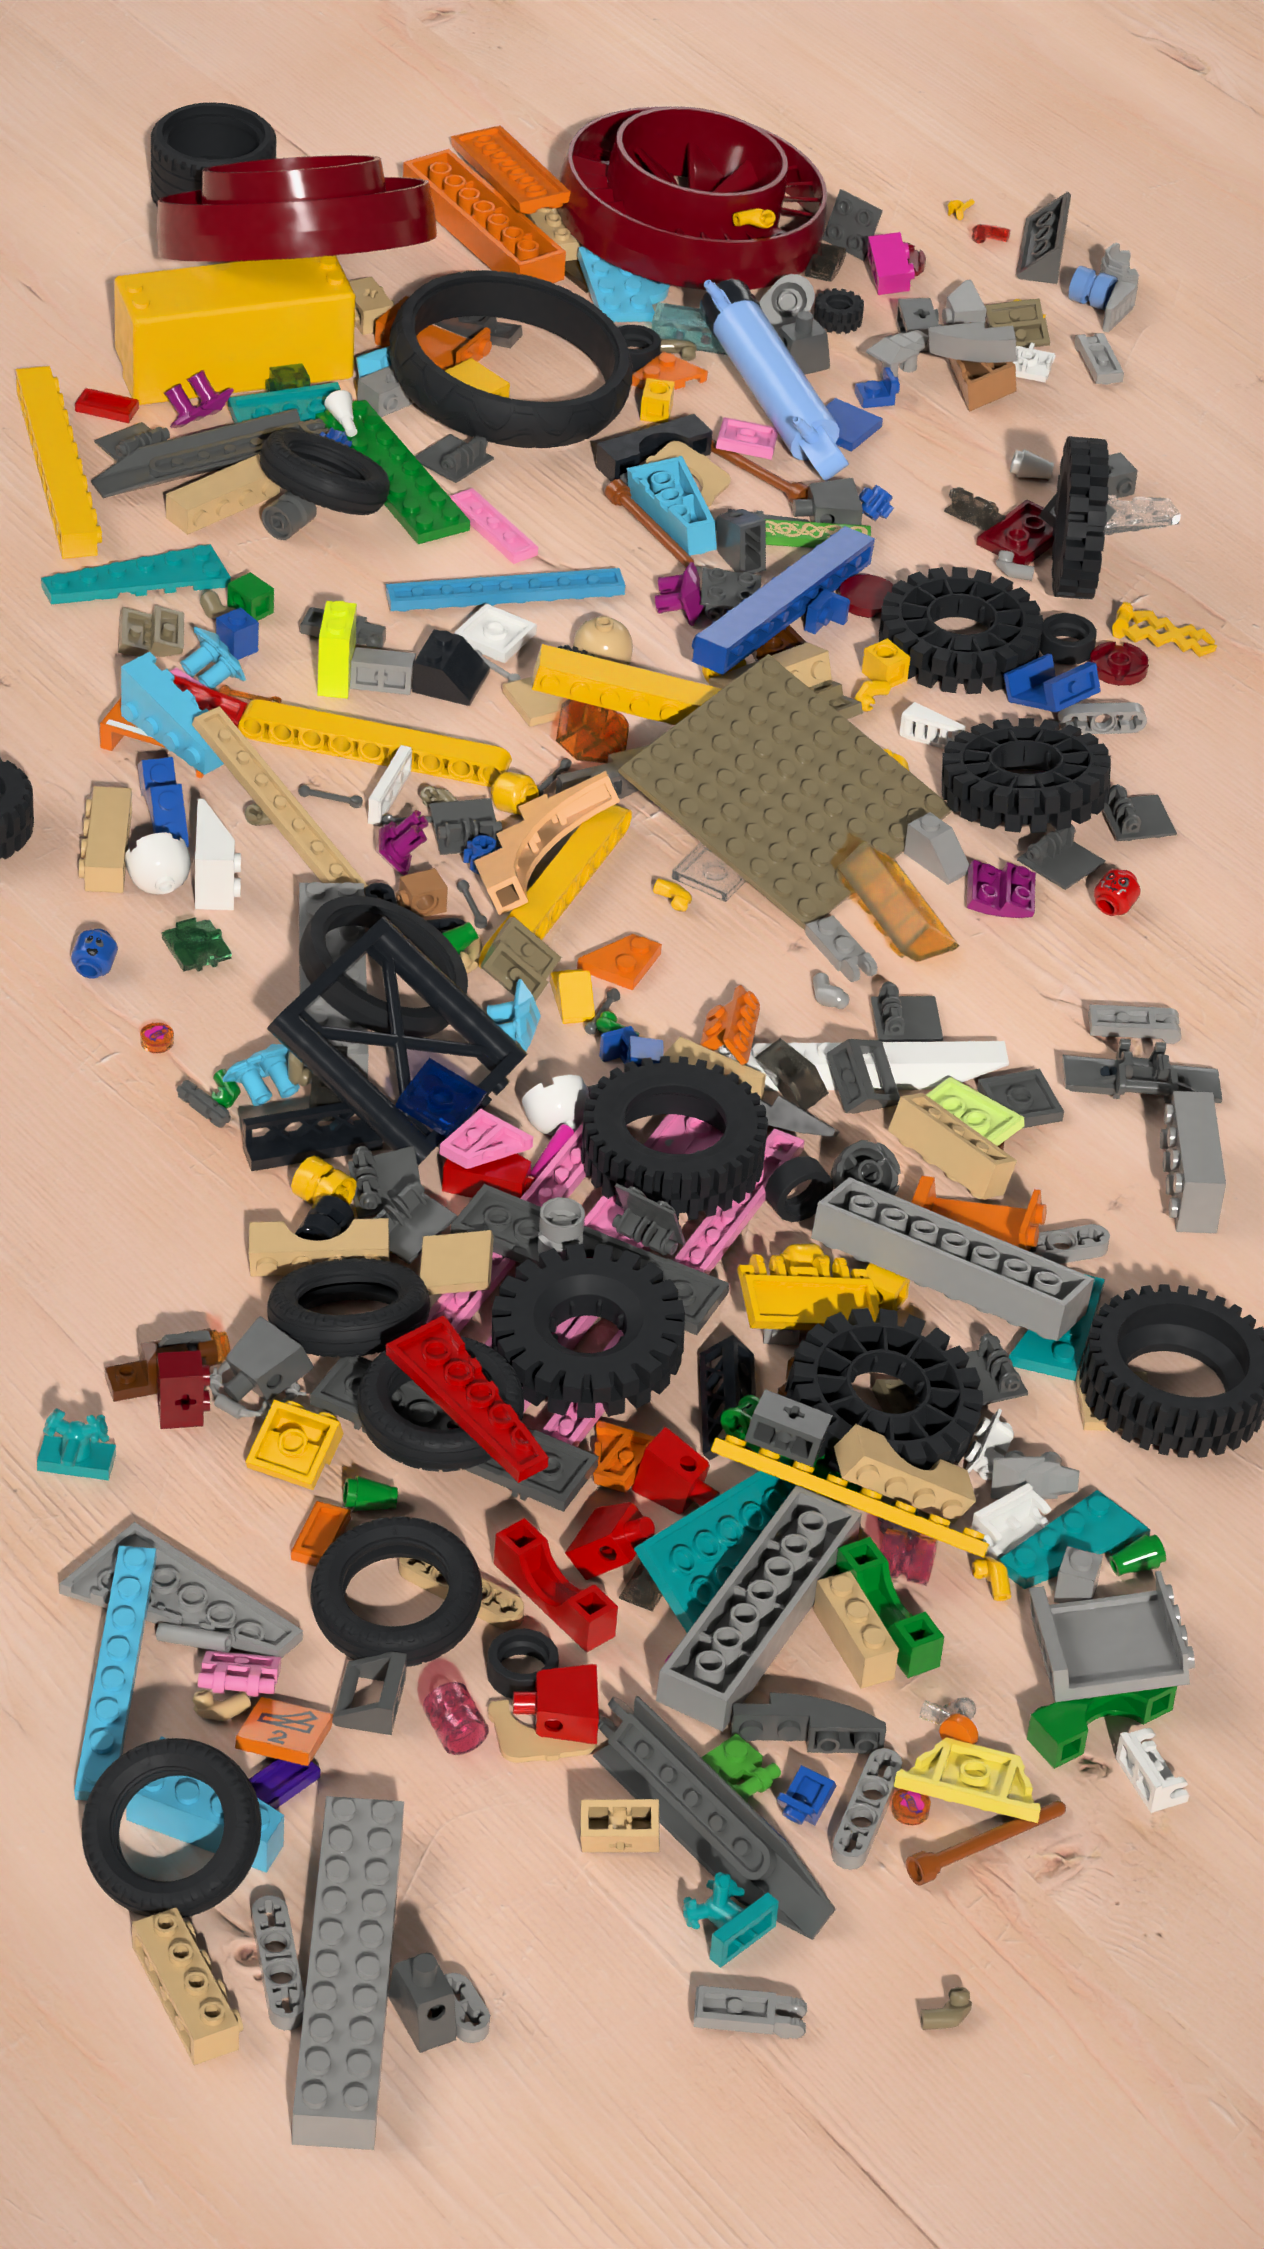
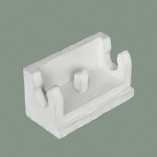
M1027 1483L975 1512L972 1530L985 1534L983 1542L990 1544L987 1554L999 1561L1001 1557L1050 1523L1046 1517L1040 1514L1039 1510L1043 1514L1051 1512V1508L1033 1490V1487Z
M1144 1728L1131 1733H1120L1115 1759L1150 1813L1188 1802L1189 1794L1186 1789H1182L1188 1785L1185 1778L1174 1777L1157 1751V1745L1153 1740L1140 1743L1145 1739L1155 1737L1154 1731L1151 1728Z

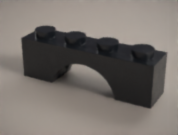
M691 414L597 443L596 468L612 482L613 480L620 479V475L626 473L627 468L639 466L649 456H655L672 441L682 442L699 454L708 456L711 455L713 431L695 414Z

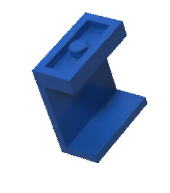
M1046 654L1004 674L1008 702L1052 712H1059L1101 692L1096 663L1086 662L1056 676L1052 654Z

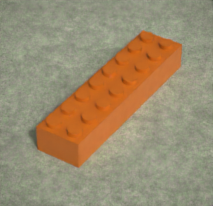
M450 149L403 162V177L429 181L436 220L492 271L528 275L551 283L564 280L566 251L529 218L512 206L496 189Z

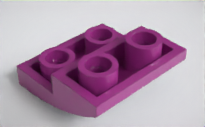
M973 859L968 867L967 908L999 917H1032L1035 913L1036 873L1026 867L1017 866L1009 862L1006 863L1002 870H999L993 865L984 864Z

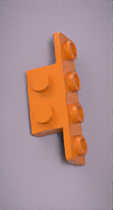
M739 985L735 988L731 1002L725 1006L720 1004L711 1009L706 1015L700 1045L715 1051L725 1044L742 1066L748 1063L760 1012V1003L755 994L751 991L747 992L742 985Z

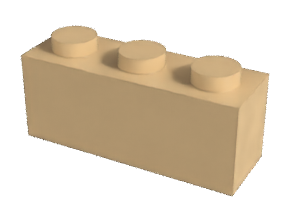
M851 1571L817 1580L813 1611L860 1689L895 1679L899 1649Z

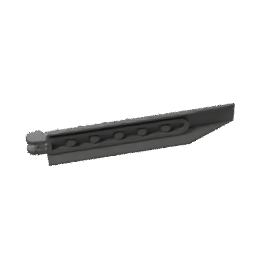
M295 408L138 447L91 480V483L102 498H107L230 467L257 454L260 455L265 440L277 430L295 429L320 435L321 432L327 434L330 429H325L326 424L322 419L301 421Z
M636 1696L634 1700V1711L622 1700L612 1697L608 1705L623 1722L617 1727L610 1719L599 1715L598 1728L609 1739V1744L595 1752L593 1757L635 1799H659L660 1824L714 1878L716 1873L723 1872L724 1874H729L738 1887L744 1888L745 1893L743 1897L734 1895L740 1903L749 1907L766 1893H769L779 1901L777 1922L813 1940L836 1908L788 1842L639 1696Z

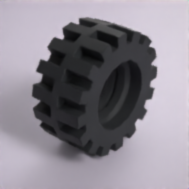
M837 288L832 289V291L824 290V293L820 292L815 299L814 320L824 329H827L829 333L835 331L836 334H841V332L847 334L850 333V330L854 332L862 324L864 301L860 295H854L855 292L853 291L846 292V289H841V291H838Z

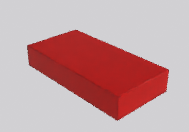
M85 388L75 402V412L124 423H130L139 409V400L89 388Z

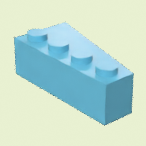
M683 456L627 468L628 487L630 488L631 498L690 556L717 550L715 521Z
M150 651L121 666V716L204 775L224 765L192 726L194 717L209 710L206 708L201 711L195 696L188 689L182 692L172 682L175 676L168 669L161 671L154 664L157 658Z
M169 1776L155 1780L137 1792L126 1807V1820L212 1853H216L221 1843L224 1832V1813L221 1802L210 1786L195 1778ZM258 1799L262 1829L258 1852L252 1868L267 1873L284 1846V1815Z

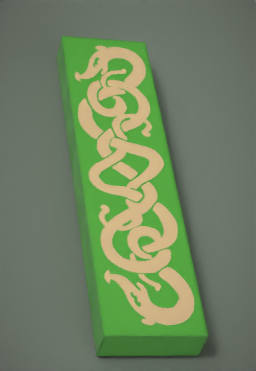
M765 519L766 545L815 548L844 526L871 536V526Z

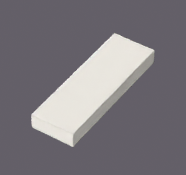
M404 745L399 747L371 794L368 807V824L376 826L381 824L382 818L389 811L409 777L412 768L411 747Z

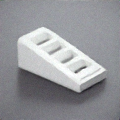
M914 702L902 713L899 735L909 740L944 749L949 741H954L955 735L963 730L965 731L966 726ZM948 731L952 732L951 738L948 737Z

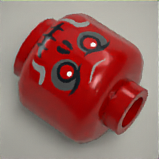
M1120 869L1108 871L1094 889L1096 906L1100 911L1109 916L1126 914L1138 900L1141 893L1136 876L1128 870Z

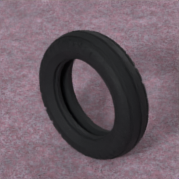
M281 429L270 434L261 448V468L273 482L293 495L299 496L310 503H315V505H320L323 508L351 515H369L377 512L384 505L389 495V477L379 464L356 449L328 437H322L319 434L308 433L302 430Z
M333 1259L301 1267L280 1279L270 1293L267 1315L268 1321L302 1345L306 1354L320 1355L322 1357H356V1355L364 1356L373 1355L376 1352L382 1353L386 1350L387 1343L425 1325L430 1312V1297L424 1281L414 1271L400 1264L380 1259ZM353 1299L373 1300L389 1304L375 1311L349 1315H328L309 1310L328 1302Z
M461 1337L471 1358L478 1360L482 1366V1373L489 1382L493 1381L499 1389L501 1399L505 1404L511 1405L517 1413L520 1422H522L524 1394L520 1380L513 1367L503 1356L489 1346L470 1338ZM386 1350L380 1353L368 1366L360 1382L357 1407L361 1424L367 1436L379 1450L404 1465L439 1472V1470L443 1472L459 1471L460 1468L464 1470L492 1459L462 1428L450 1430L424 1428L407 1421L395 1411L390 1401L393 1394L398 1388L412 1381V1379L386 1355Z
M402 1516L392 1517L391 1519L389 1517L379 1518L348 1530L326 1549L316 1566L311 1583V1606L315 1620L324 1636L336 1649L354 1660L388 1652L407 1654V1667L420 1665L422 1662H429L453 1649L470 1631L477 1618L482 1601L480 1570L468 1547L448 1529L436 1523H430V1521L413 1517L412 1519ZM389 1558H412L426 1562L435 1567L444 1576L449 1586L444 1602L433 1614L421 1621L404 1626H382L365 1621L349 1608L344 1596L349 1582L360 1570L372 1563Z
M170 1738L151 1741L137 1746L120 1756L103 1772L94 1785L87 1800L82 1821V1845L85 1859L99 1886L110 1898L124 1908L146 1917L172 1908H177L182 1918L207 1911L225 1900L238 1888L249 1873L256 1858L261 1839L262 1820L260 1806L255 1790L244 1771L222 1751L208 1744L190 1739ZM186 1776L200 1780L215 1791L224 1813L222 1840L212 1859L198 1872L180 1880L155 1881L137 1874L126 1862L119 1840L120 1823L128 1803L143 1787L164 1777Z

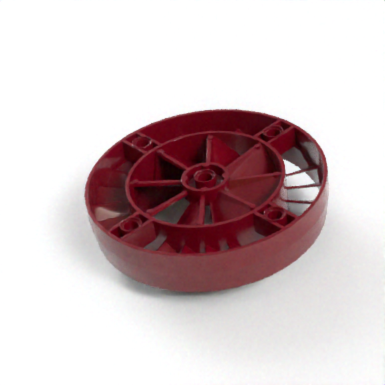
M641 107L621 110L596 118L582 127L575 134L569 145L561 168L559 181L571 192L568 203H563V206L557 208L558 214L571 235L584 247L623 270L650 280L684 288L706 290L704 287L706 280H711L717 284L724 280L737 279L746 283L749 289L753 290L773 286L777 280L785 275H799L803 273L818 256L825 229L827 189L823 176L813 162L799 149L761 127L737 117L708 109L695 107ZM674 176L688 177L689 188L678 186ZM783 202H798L806 212L783 208ZM755 208L771 210L776 216L773 225L766 229L750 224L736 226L733 222L734 213ZM781 213L810 218L807 223L789 232L778 228Z
M305 156L216 165L202 169L201 190L172 194L158 200L159 257L170 260L220 262L334 256L411 246L434 240L437 237L436 215L429 181L419 178L384 177L382 160L378 156Z

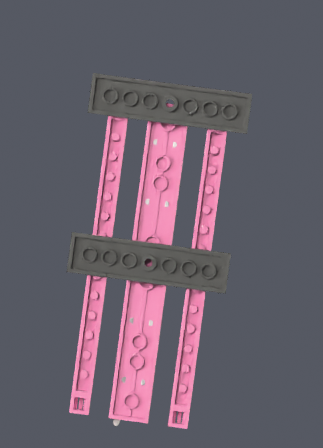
M668 1114L644 1143V1146L668 1154H690L713 1146L721 1139L723 1133L702 1120L684 1115ZM583 1122L521 1198L484 1184L453 1221L450 1234L492 1230L494 1241L490 1290L442 1294L430 1308L426 1324L444 1315L459 1334L516 1262L522 1264L529 1259L538 1266L540 1208L550 1199L557 1197L569 1198L586 1177L584 1164H582L581 1160ZM774 1128L766 1139L762 1175L759 1183L756 1182L753 1192L751 1194L746 1192L745 1200L739 1204L733 1200L732 1208L725 1212L717 1206L716 1215L706 1216L673 1260L650 1253L651 1249L649 1246H644L642 1241L639 1243L635 1242L634 1237L630 1239L617 1233L612 1223L616 1215L624 1214V1210L615 1204L616 1195L609 1199L602 1196L585 1217L583 1244L586 1258H593L596 1244L613 1246V1262H617L622 1253L627 1250L641 1256L640 1269L649 1262L655 1264L663 1271V1281L671 1279L678 1289V1300L683 1301L685 1310V1331L697 1335L729 1292V1283L710 1276V1272L766 1200L765 1187L770 1176L786 1161L799 1157L804 1150L805 1140ZM578 1316L570 1318L559 1324L556 1332H552V1335L562 1346L573 1350L598 1317ZM618 1330L603 1351L619 1343L620 1337L624 1336L621 1330ZM492 1335L485 1342V1345L492 1348ZM356 1355V1357L340 1358L310 1394V1404L353 1422L354 1429L359 1430L362 1427V1432L366 1433L359 1418L357 1397L362 1377L373 1361ZM413 1380L398 1388L390 1400L395 1411L415 1425L436 1430L461 1428ZM524 1400V1412L531 1404ZM571 1402L565 1416L554 1413L541 1432L528 1428L549 1457L548 1468L520 1483L493 1458L483 1464L464 1470L511 1489V1495L517 1498L520 1494V1499L526 1501L529 1497L564 1512L598 1467L599 1456L577 1447L605 1412L602 1403H596L595 1418H577L578 1403Z

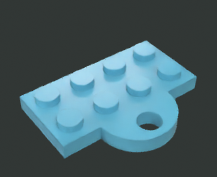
M578 247L577 257L593 304L602 310L613 322H653L655 311L652 304L662 302L667 297L670 285L623 270L600 258L586 247Z

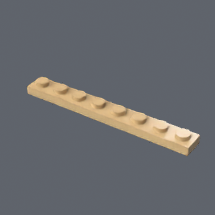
M219 706L194 717L192 726L322 883H364L365 894V889L368 886L222 708Z

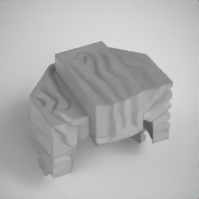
M1112 244L1105 250V256L1101 260L1100 273L1103 272L1115 276L1119 281L1133 283L1138 286L1139 274L1135 268L1130 269L1129 267L1130 251H1119L1120 244Z

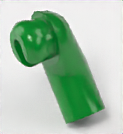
M610 1011L602 1012L600 1018L596 1020L597 1029L602 1034L625 1028L626 1026L617 1023V1016Z
M221 1069L213 1077L218 1085L219 1092L216 1094L213 1091L211 1097L218 1102V1105H222L227 1109L234 1104L241 1090L235 1081L223 1082L222 1079L227 1070Z

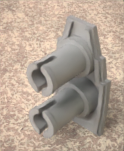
M919 330L908 333L902 332L894 336L890 335L874 344L866 352L882 361L881 379L883 378V369L886 367H890L893 375L898 377V368L903 369L904 372H914L917 369L919 351L925 348V344L929 341V336Z
M1010 1451L1005 1454L1004 1458L993 1459L991 1498L1000 1499L1029 1483L1033 1490L1044 1500L1057 1499L1058 1495L1078 1491L1079 1470L1062 1466L1061 1457L1056 1452H1046L1040 1457H1025L1020 1451Z

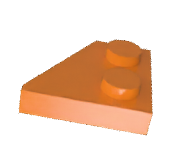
M662 352L632 375V385L644 390L646 379L651 378L675 382L674 389L676 390L684 388L688 380L697 379L699 383L706 382L708 371L684 361L671 353Z
M631 934L580 957L577 961V969L588 970L592 976L633 990L661 955L662 944Z
M598 1421L596 1423L597 1441L595 1442L594 1453L596 1456H599L598 1467L593 1472L594 1484L626 1493L635 1481L645 1448L655 1436Z

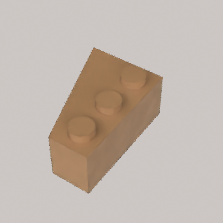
M948 358L969 412L1016 392V367L1013 362L983 363Z

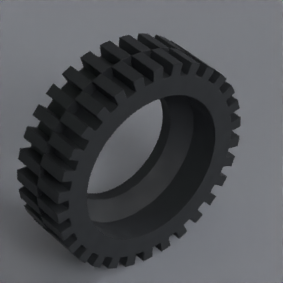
M660 1056V1063L653 1064L651 1057L643 1058L640 1067H637L634 1061L626 1063L624 1073L618 1067L610 1071V1079L603 1076L598 1081V1088L593 1086L589 1098L585 1102L581 1160L582 1164H584L586 1175L592 1176L591 1183L595 1188L602 1186V1195L607 1199L616 1195L615 1204L622 1207L615 1188L616 1183L625 1188L635 1187L642 1191L648 1199L656 1203L658 1201L668 1203L675 1209L678 1220L679 1213H687L688 1220L698 1219L699 1211H704L706 1216L710 1217L716 1215L717 1206L724 1212L731 1209L733 1200L739 1204L745 1200L746 1192L749 1194L753 1192L756 1182L759 1183L764 1166L768 1117H766L764 1104L760 1105L761 1098L758 1093L751 1094L752 1086L746 1081L739 1084V1076L733 1072L724 1076V1067L715 1064L712 1070L706 1068L707 1061L698 1059L696 1065L688 1064L689 1057L679 1056V1063H670V1056ZM677 1114L707 1122L720 1130L723 1136L713 1146L696 1153L668 1154L650 1149L638 1142L630 1134L626 1125L647 1116Z
M1160 1284L1158 1292H1154L1151 1285L1141 1286L1139 1295L1134 1289L1125 1291L1123 1299L1116 1295L1111 1298L1110 1305L1105 1303L1100 1308L1099 1315L1096 1314L1093 1319L1079 1373V1380H1082L1080 1385L1082 1394H1087L1085 1402L1088 1407H1095L1094 1415L1100 1421L1108 1417L1106 1427L1113 1433L1121 1428L1123 1430L1122 1439L1130 1443L1136 1437L1141 1440L1139 1447L1145 1450H1149L1151 1444L1160 1446L1158 1454L1167 1456L1170 1449H1176L1178 1457L1188 1458L1190 1450H1195L1197 1458L1207 1457L1210 1448L1217 1456L1225 1453L1226 1446L1234 1450L1240 1447L1242 1440L1247 1443L1252 1438L1253 1433L1258 1432L1262 1421H1264V1328L1254 1329L1256 1319L1250 1314L1244 1318L1240 1317L1242 1308L1236 1304L1227 1308L1224 1306L1225 1298L1217 1295L1214 1301L1206 1298L1208 1291L1198 1289L1197 1295L1188 1294V1286L1179 1285L1177 1292H1171L1169 1284ZM1169 1351L1185 1354L1210 1367L1222 1381L1225 1393L1210 1397L1175 1395L1146 1383L1133 1373L1127 1365L1136 1357L1150 1352Z

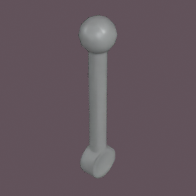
M475 650L492 670L507 678L508 683L520 680L521 677L518 674L508 673L483 657L479 650Z

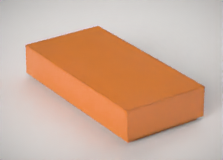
M316 1501L291 1550V1560L316 1567L326 1549L344 1533L351 1519V1510Z

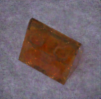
M568 699L561 705L556 742L577 761L608 763L609 754L626 751L630 724L623 714L617 713L615 710Z

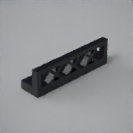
M343 1102L243 1119V1151L251 1171L303 1163L311 1156L328 1159L351 1155L360 1146L367 1147L369 1151L383 1149V1140L361 1119L354 1121L350 1119L355 1113ZM332 1116L336 1118L329 1125L320 1126L317 1124L324 1117ZM300 1122L303 1124L295 1131L288 1132L285 1130L291 1123ZM265 1127L270 1129L264 1136L252 1138L253 1129Z
M734 1335L699 1353L703 1455L709 1461L719 1456L711 1452V1448L715 1438L718 1437L723 1429L721 1425V1415L729 1408H736L739 1401L747 1395L756 1396L754 1354ZM722 1355L716 1367L712 1368L711 1361ZM722 1378L723 1383L721 1384L717 1392L714 1394L713 1389L715 1388L719 1380ZM724 1404L723 1410L717 1419H714V1414L720 1405ZM745 1446V1449L755 1452L751 1448Z

